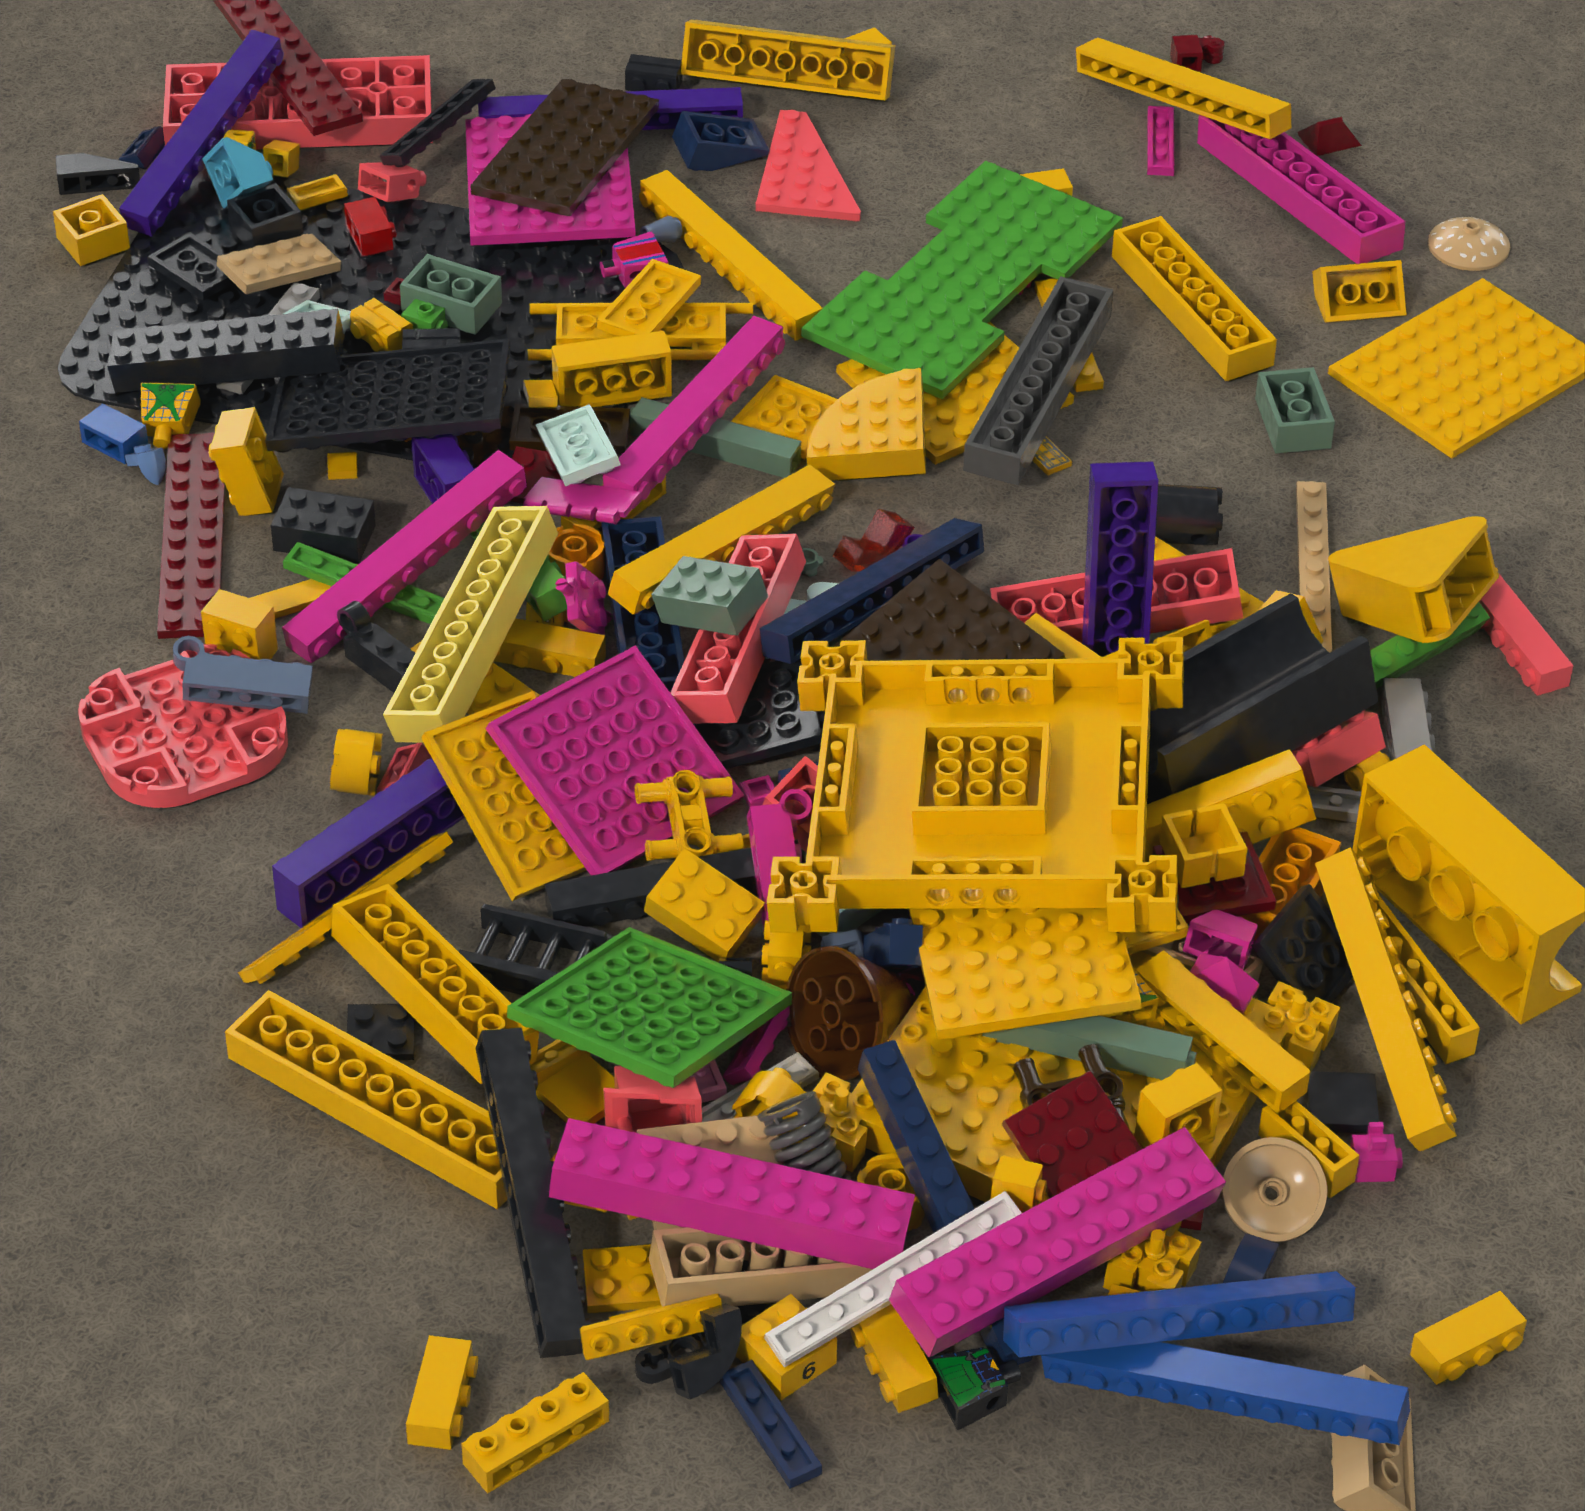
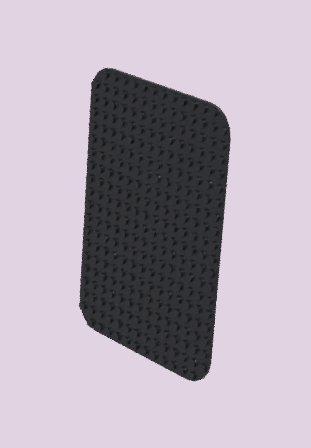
M203 169L202 172L197 174L192 181L191 187L183 193L177 206L169 212L164 224L158 227L153 236L140 232L137 233L130 245V249L122 257L63 351L57 368L62 385L75 396L96 403L141 411V390L118 393L114 391L107 368L114 330L268 315L293 284L289 283L245 294L233 283L203 301L149 265V255L189 232L224 254L249 249L230 228L228 208L223 209L207 169ZM273 175V180L267 186L276 183L287 195V188L310 181ZM346 187L347 197L300 210L302 213L303 234H313L341 261L340 271L295 282L319 288L320 298L317 300V303L351 311L360 305L364 306L365 302L375 298L401 316L403 313L401 306L384 301V292L397 277L405 279L426 254L501 276L502 304L476 335L460 330L461 343L509 339L511 351L504 406H510L513 412L515 404H528L523 390V380L553 381L552 361H528V349H552L551 346L556 345L557 314L530 315V303H612L625 289L618 275L606 278L602 276L600 262L613 259L612 246L615 243L632 237L471 246L469 209L449 204L426 202L425 200L407 199L385 202L376 198L380 206L385 207L388 221L394 223L396 229V238H393L394 250L362 257L346 227L344 203L374 196ZM658 242L669 265L684 269L678 255L662 245L661 242ZM350 328L345 331L342 355L376 352L365 340L354 337ZM280 377L255 379L243 394L219 389L216 383L196 385L201 402L194 421L218 424L223 411L255 407L267 434ZM627 403L607 405V406H600V407H603V408H625L626 405H627ZM478 431L474 436H465V439L468 443L476 444L482 441L483 434ZM500 434L503 437V442L498 445V448H507L504 454L512 459L515 450H510L509 448L510 437ZM392 439L381 440L374 444L360 442L350 443L347 446L341 447L413 461L412 440L408 442L394 441ZM468 447L460 448L462 451L465 450L467 452L472 467L477 468L472 462L474 451ZM495 452L487 453L484 456V461L487 460L490 456H492Z

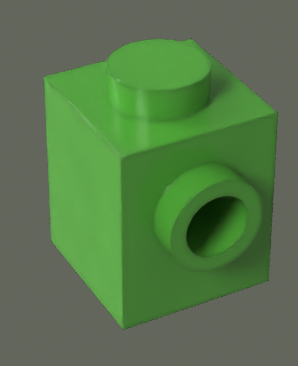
M414 299L401 314L404 319L413 324V329H444L448 327V322L445 319V308L429 302Z

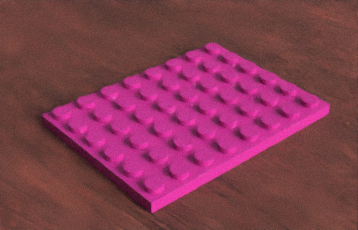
M532 114L525 117L505 115L499 118L485 119L483 117H475L473 119H465L471 246L636 236L628 147L571 216H565L471 195L470 185Z

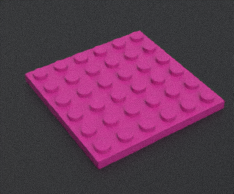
M636 645L489 722L485 728L590 875L617 871L644 856L646 840L673 839L667 804L664 801L637 804L634 791L636 783L663 782V779L672 777L681 770H690L696 775L702 776L703 779L730 776ZM732 777V797L705 798L708 818L741 801L744 797V793ZM678 788L682 792H689L685 788Z

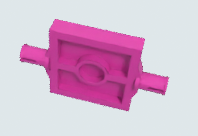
M577 561L566 563V579H558L555 583L557 586L555 587L565 596L567 620L581 631L605 635V626L611 621L612 617L610 616L612 614L604 608L603 598L606 597V587L603 581Z

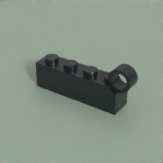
M352 601L337 611L338 621L347 633L343 637L345 657L395 693L415 652L377 624H372L366 608L360 602Z

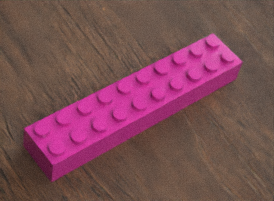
M1199 115L1197 143L1356 264L1369 263L1403 249L1406 221L1285 132L1272 139H1267Z
M571 1118L567 1120L555 1157L549 1197L680 1227L693 1228L707 1233L755 1242L761 1245L875 1269L903 1252L915 1194Z
M1183 1127L897 1279L889 1301L930 1358L1004 1318L1005 1306L1029 1304L1149 1239L1154 1229L1164 1231L1215 1203L1226 1181L1188 1130Z

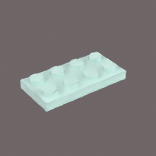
M590 404L536 424L538 433L565 486L579 484L586 478L596 474L608 473L613 468L621 465L611 442Z

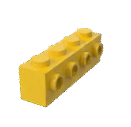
M584 1372L574 1378L566 1379L552 1391L543 1396L533 1398L523 1408L512 1414L504 1415L494 1425L482 1432L470 1435L466 1441L461 1443L463 1465L488 1494L609 1422V1400Z

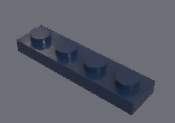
M750 1360L729 1369L721 1378L720 1384L789 1489L822 1475V1464L754 1362Z

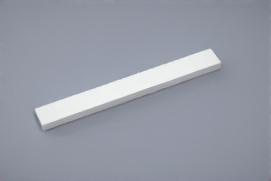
M1004 1191L765 1333L764 1339L785 1368L890 1305L889 1297L897 1279L1022 1214V1212L1008 1193Z

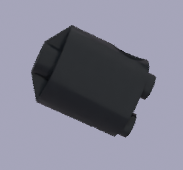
M1158 484L1155 536L1165 543L1218 545L1219 531H1222L1223 514L1219 513V505L1222 504V487Z

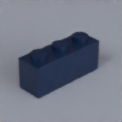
M895 918L892 919V923H883V927H875V931L864 936V959L889 971H894L898 976L920 967L919 947L922 946L923 925H912V919Z

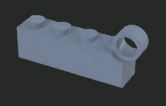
M193 636L181 637L174 643L173 662L179 670L184 671L182 682L183 700L269 710L282 706L286 712L308 714L313 666L304 665L299 662L284 663L275 662L270 659H248L237 655H213L205 652L202 641ZM191 650L196 652L197 655L192 658H186L181 656L180 653Z

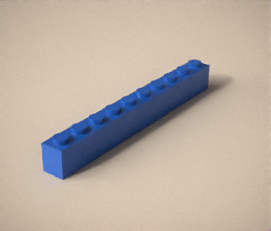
M1335 1271L1005 1306L1003 1341L1018 1357L1353 1321L1356 1287Z
M1163 1342L1041 1355L1045 1378L1058 1383H1070L1086 1386L1094 1390L1102 1389L1122 1393L1127 1396L1155 1399L1163 1403L1171 1402L1192 1406L1196 1409L1224 1412L1233 1416L1262 1419L1270 1423L1278 1422L1299 1426L1307 1430L1315 1429L1336 1433L1340 1436L1368 1439L1377 1443L1400 1445L1410 1413L1408 1387Z

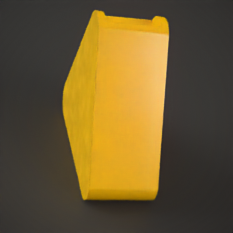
M1480 516L1466 517L1341 549L1332 553L1328 557V562L1341 615L1421 643L1437 642L1449 637L1499 578L1488 538L1487 520Z

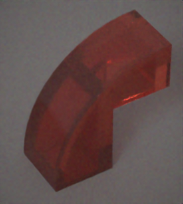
M878 509L863 537L858 539L843 536L832 556L850 571L860 572L897 551L915 527L896 512Z

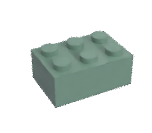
M426 254L400 284L401 310L404 312L414 299L429 302L445 308V319L448 322V326L460 328L462 331L476 335L502 304L501 276Z
M1314 367L1258 372L1255 400L1275 454L1331 449L1335 421Z
M682 556L651 594L662 623L736 636L768 598L759 568Z

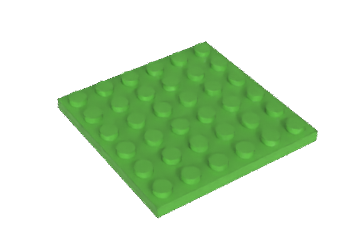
M628 927L508 1005L507 1018L521 1023L525 1027L547 1034L553 1039H558L575 1046L581 1051H587L601 1057L607 1062L627 1068L635 1074L655 1080L663 1086L674 1088L792 1004V992Z

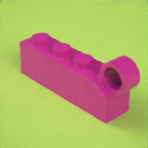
M800 789L786 791L782 795L779 804L750 806L747 814L758 898L765 902L761 917L763 934L765 920H769L767 897L769 884H772L771 868L773 857L800 856V863L802 862L800 844H795L793 833L797 832V825L804 823L808 819L812 809V801L810 796ZM789 800H798L803 804L805 811L799 815L791 814L786 810L785 803Z

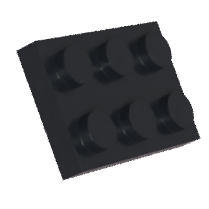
M191 232L148 256V262L151 267L203 301L234 283L216 266L217 256L225 254Z

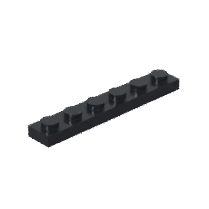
M472 79L384 151L380 155L383 165L403 167L411 162L410 159L416 154L425 151L428 144L439 139L446 129L455 126L457 120L463 115L472 112V108L488 98L487 95L496 89L493 79Z

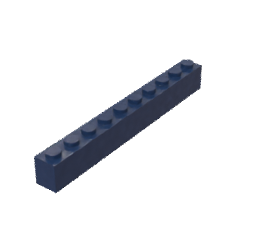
M953 518L761 627L760 635L763 657L792 664L801 659L803 641L830 642L858 626L938 559H941L952 569H956L984 552L982 524Z
M892 1040L864 1049L858 1071L928 1222L935 1233L974 1210L973 1204L896 1041ZM1004 1318L979 1331L997 1365L1013 1359L1018 1365L1032 1360L1033 1356L1018 1357L1003 1341Z

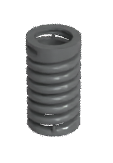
M807 1092L786 1099L769 1107L757 1116L759 1121L764 1122L766 1126L764 1128L766 1136L779 1135L769 1143L771 1149H781L774 1156L777 1162L786 1161L782 1165L852 1180V1177L845 1173L847 1165L841 1160V1151L835 1148L836 1139L830 1136L831 1127L825 1123L826 1116L820 1111L821 1104L816 1092ZM796 1111L798 1113V1115L782 1119V1117L792 1114Z

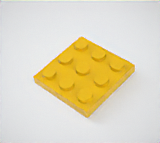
M774 375L731 422L801 441V458L805 460L808 442L815 425L824 412L838 399Z

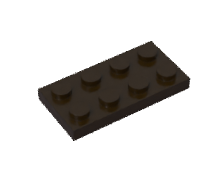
M515 404L509 439L510 450H515L516 446L547 451L538 433L536 424L581 407L530 408L528 404ZM592 407L616 454L622 455L627 447L630 409Z

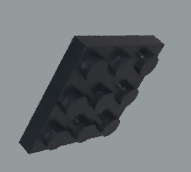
M1310 884L1299 888L1251 945L1277 981L1303 991V995L1306 996L1307 1001L1310 1003L1315 997L1332 1003L1353 977L1332 913Z

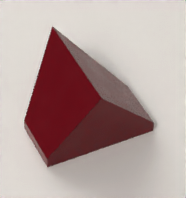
M1342 116L1317 122L1297 132L1298 136L1316 156L1362 146L1343 122Z

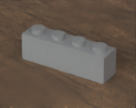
M1384 678L1380 701L1390 760L1392 761L1424 744L1434 752L1435 737L1434 734H1429L1431 730V713H1426L1428 693L1422 690L1421 679Z

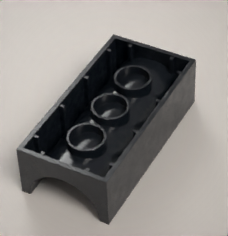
M1290 593L1185 651L1183 708H1158L1150 712L1147 797L1157 801L1288 749L1292 752L1376 704L1378 696L1369 640L1359 636L1329 653L1309 628L1302 613L1298 597Z

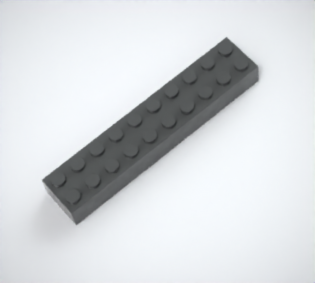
M1060 276L965 443L963 471L1019 485L1111 317L1113 289Z

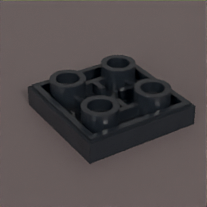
M1311 1071L1307 1089L1308 1111L1332 1132L1368 1133L1369 1122H1379L1375 1074Z

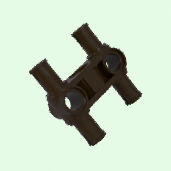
M1097 1044L1082 1047L1078 1051V1056L1081 1059L1085 1072H1092L1104 1092L1110 1095L1108 1098L1129 1128L1123 1113L1125 1110V1101L1122 1096L1123 1082L1116 1074L1106 1069ZM1032 1058L1019 1060L1013 1065V1070L1022 1089L1020 1101L1023 1109L1078 1077L1042 1084Z

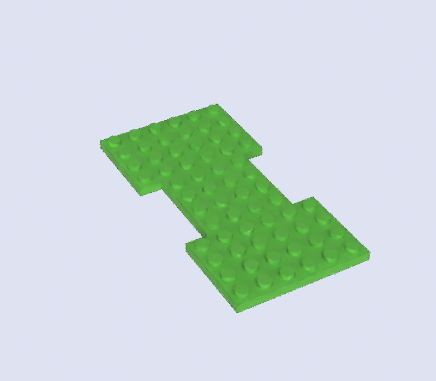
M984 161L926 214V224L942 230L889 280L868 271H863L801 328V337L884 374L901 371L902 369L921 368L924 392L943 399L1004 341L1005 331L987 323L1038 274L1044 273L1055 279H1059L1060 276L1069 278L1114 235V230L1122 227L1123 217L1043 185L1040 182L1026 178L1016 172L1002 168L994 163Z

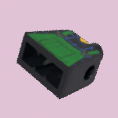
M984 1347L930 1357V1366L937 1377L938 1396L957 1430L1006 1406L1008 1384L1021 1380L1020 1369L1014 1359L997 1365L989 1349Z

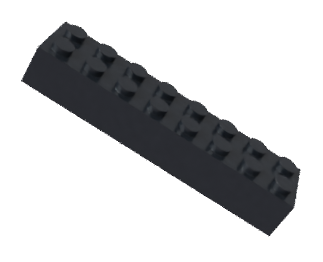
M321 309L311 312H292L289 314L262 315L249 318L237 317L228 320H208L205 322L178 323L166 326L153 325L134 329L124 328L114 330L107 368L115 393L140 391L141 383L203 385L340 372L345 335L338 309Z

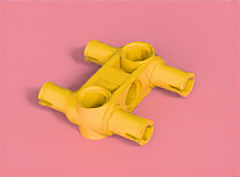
M681 770L672 777H666V779H663V782L635 784L634 791L637 804L664 801L667 804L673 839L646 840L645 856L647 861L676 859L684 848L697 857L744 849L741 833L714 836L710 829L705 798L732 797L733 784L730 776L703 779L702 776L696 775L690 770ZM678 788H685L689 792H682ZM690 844L696 845V846H698L700 849H699V850L692 849L689 845H690Z

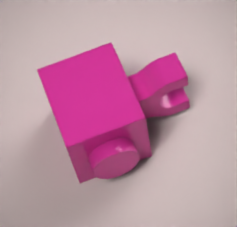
M1369 1122L1368 1134L1352 1135L1350 1147L1360 1155L1355 1182L1395 1181L1397 1169L1402 1168L1401 1148H1396L1393 1134H1383V1122Z

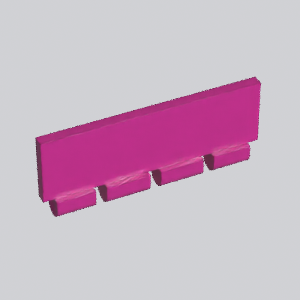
M541 477L524 497L523 506H547L552 515L565 517L571 515L572 518L591 521L596 519L598 522L617 524L621 520L620 517L625 518L641 499L642 493L640 491L586 483L565 486L562 480Z

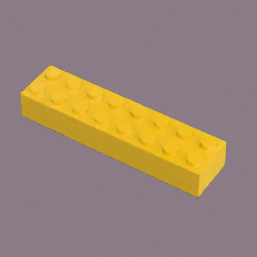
M691 19L685 22L680 74L885 101L890 97L896 45Z
M1162 216L1114 230L1112 258L1225 381L1274 366L1277 339Z
M389 884L332 905L331 936L480 1084H483L475 1048L482 1030L522 1028L524 1040H528L531 1046V1060L529 1063L537 1061L539 1031L525 1027L521 1023L507 1018V1007L511 1002Z

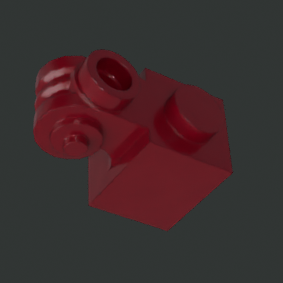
M1198 35L1172 36L1170 57L1174 64L1201 73L1202 60L1205 59L1210 64H1218L1223 60L1224 41L1220 38H1215L1212 35H1207L1203 38H1198Z

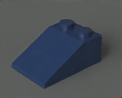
M682 111L672 135L687 168L694 171L718 170L766 156L770 151L754 119Z

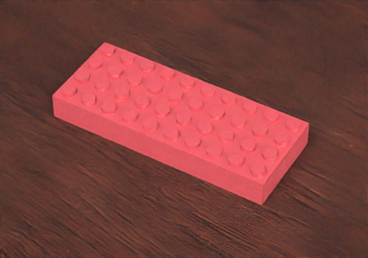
M430 55L321 59L360 109L363 122L313 136L271 78H269L268 82L262 85L256 98L249 103L243 116L238 118L231 130L254 131L256 150L263 149L264 146L273 140L299 143L300 148L392 145L432 113ZM226 63L166 65L163 114L165 146Z

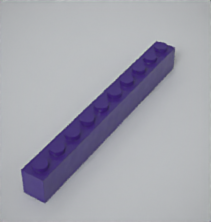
M256 30L249 32L119 207L120 215L127 222L128 229L153 236L158 227L164 224L169 212L177 206L180 197L191 187L192 181L197 174L204 169L205 164L202 158L224 137L228 130L232 129L238 118L243 116L246 107L256 98L262 85L268 82L273 70L281 64L284 53L281 48L280 38Z
M741 87L625 91L631 94L646 95L650 98L659 99L658 111L642 130L675 129L682 111L743 118ZM548 95L488 97L485 101L478 103L479 117L485 119L499 118L505 115L525 117L532 114Z

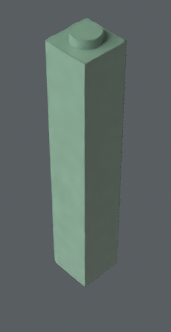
M641 397L637 405L630 409V435L639 437L669 404ZM719 418L712 424L708 433L703 434L698 439L694 448L688 450L783 478L793 474L801 463V441Z
M1092 1016L983 1033V1036L997 1039V1042L1013 1043L1028 1047L1030 1050L1081 1061L1078 1051L1082 1047L1097 1044L1106 1067L1161 1080L1171 1076L1180 1068L1185 1069L1195 1064L1197 1052L1191 1051L1193 1040L1191 1036L1103 1016Z

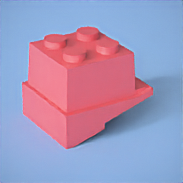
M619 1065L614 1066L615 1089L603 1088L605 1126L636 1133L637 1129L702 1122V1099L695 1077H688L676 1087L671 1088L663 1086L659 1082L643 1075L635 1074L631 1070Z

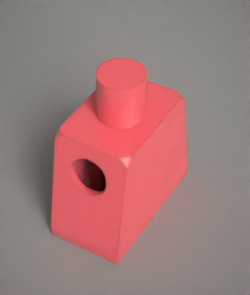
M382 162L359 164L358 190L385 202L417 198L420 187L426 184V174L424 171H419L407 165L396 167L395 165H383Z

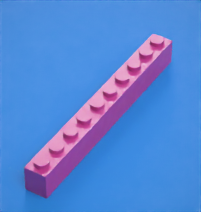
M753 316L619 457L621 465L603 474V486L640 491L642 497L633 509L642 500H645L649 496L650 491L664 480L665 475L672 467L679 464L685 453L694 448L698 439L703 434L708 433L712 424L725 414L726 409L733 402H736L741 393L754 383L755 378L768 368L770 362L782 353L785 346L783 326Z
M500 450L496 451L282 627L286 646L309 663L324 657L333 646L347 635L337 618V611L352 601H358L366 608L371 618L385 603L392 601L396 594L407 585L415 582L420 574L429 567L434 566L449 550L456 548L472 531L478 530L488 518L493 507H503L512 498L520 495L524 488L527 487L524 467Z

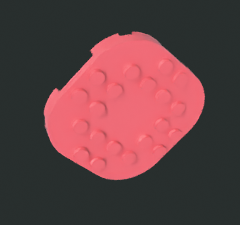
M204 644L205 652L213 655H237L242 658L251 659L235 649L228 653L224 650H217V645ZM187 650L180 653V655L186 658H192L196 656L197 653L191 650ZM173 660L127 675H124L120 668L102 675L89 686V694L85 699L81 698L78 711L83 740L113 792L124 800L136 805L151 808H169L192 803L248 784L271 772L281 762L288 747L286 715L282 706L269 710L183 700L182 682L184 671L179 670Z

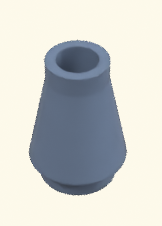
M666 216L649 225L642 226L640 235L653 232L658 242L673 243L681 237L682 225L678 218Z

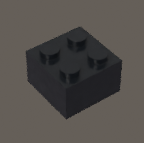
M276 183L227 200L230 228L249 249L258 245L262 246L303 235L302 213L300 209Z

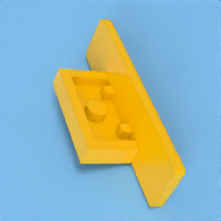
M712 1294L663 1307L660 1304L608 1317L609 1320L582 1326L580 1328L583 1355L586 1360H591L704 1332L700 1311L722 1305L719 1294Z

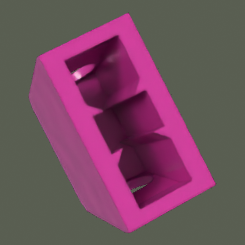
M1212 910L1190 921L1183 952L1199 957L1200 953L1227 957L1244 970L1251 954V945L1254 942L1258 925L1240 916H1234L1220 910Z

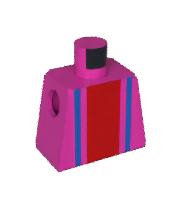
M647 232L615 243L612 246L613 259L601 261L600 269L604 278L618 275L622 285L626 288L651 259L669 264L653 232Z

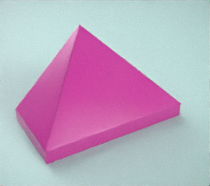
M1200 953L1190 970L1192 974L1204 980L1209 988L1221 998L1227 999L1241 1013L1245 1012L1260 986L1255 979L1230 959L1223 956Z

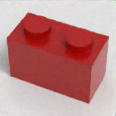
M376 197L344 203L346 227L362 257L394 250L393 238H396L394 223L388 221L387 211L384 206H380Z

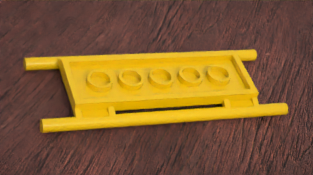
M530 303V315L557 314L556 345L619 337L597 329V319L612 303ZM684 303L660 331H665L670 347H692V349H671V360H712L726 345V314H753V303ZM528 349V361H552V349Z

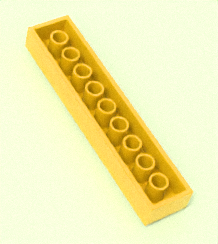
M270 990L225 1031L228 1058L495 1209L498 1210L506 1202L507 1197L489 1111Z

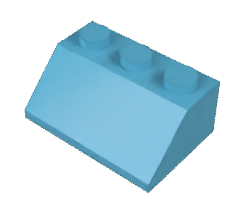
M229 137L222 138L202 158L223 209L228 208L227 200L264 188L273 180L271 164L269 161H265L262 153Z

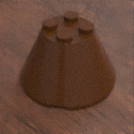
M825 946L815 948L800 958L790 974L786 990L792 992V1004L790 1005L792 1026H788L787 1029L795 1051L799 1052L819 1072L820 1078L827 1072L844 1081H848L860 1076L858 1067L863 1050L886 1043L916 1001V997L910 993L906 983L894 971H889L841 947Z

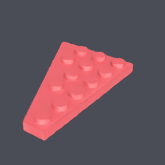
M780 110L756 200V211L860 221L861 210L807 113L796 110Z

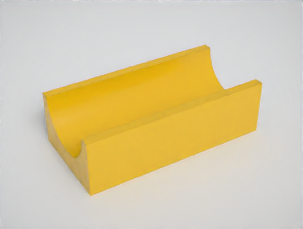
M1425 744L1364 774L1352 850L1358 857L1364 856L1371 870V874L1367 875L1369 882H1373L1376 889L1519 1024L1527 1022L1580 993L1582 984L1554 958L1567 938L1585 922V888Z

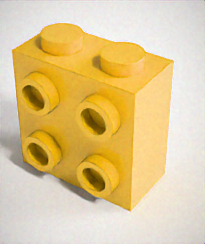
M765 920L764 940H769V943H765L762 947V965H768V967L762 968V981L786 990L794 966L803 955L811 951V945H805V943H811V932H804L802 925H799L797 932H770L769 920Z

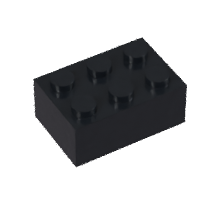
M288 487L270 525L273 551L289 553L295 544L300 542L349 562L359 564L376 526L374 500Z

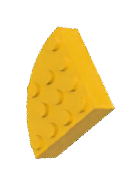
M921 368L902 369L901 371L876 377L841 396L824 412L813 429L808 442L807 465H811L831 481L926 474L924 390Z

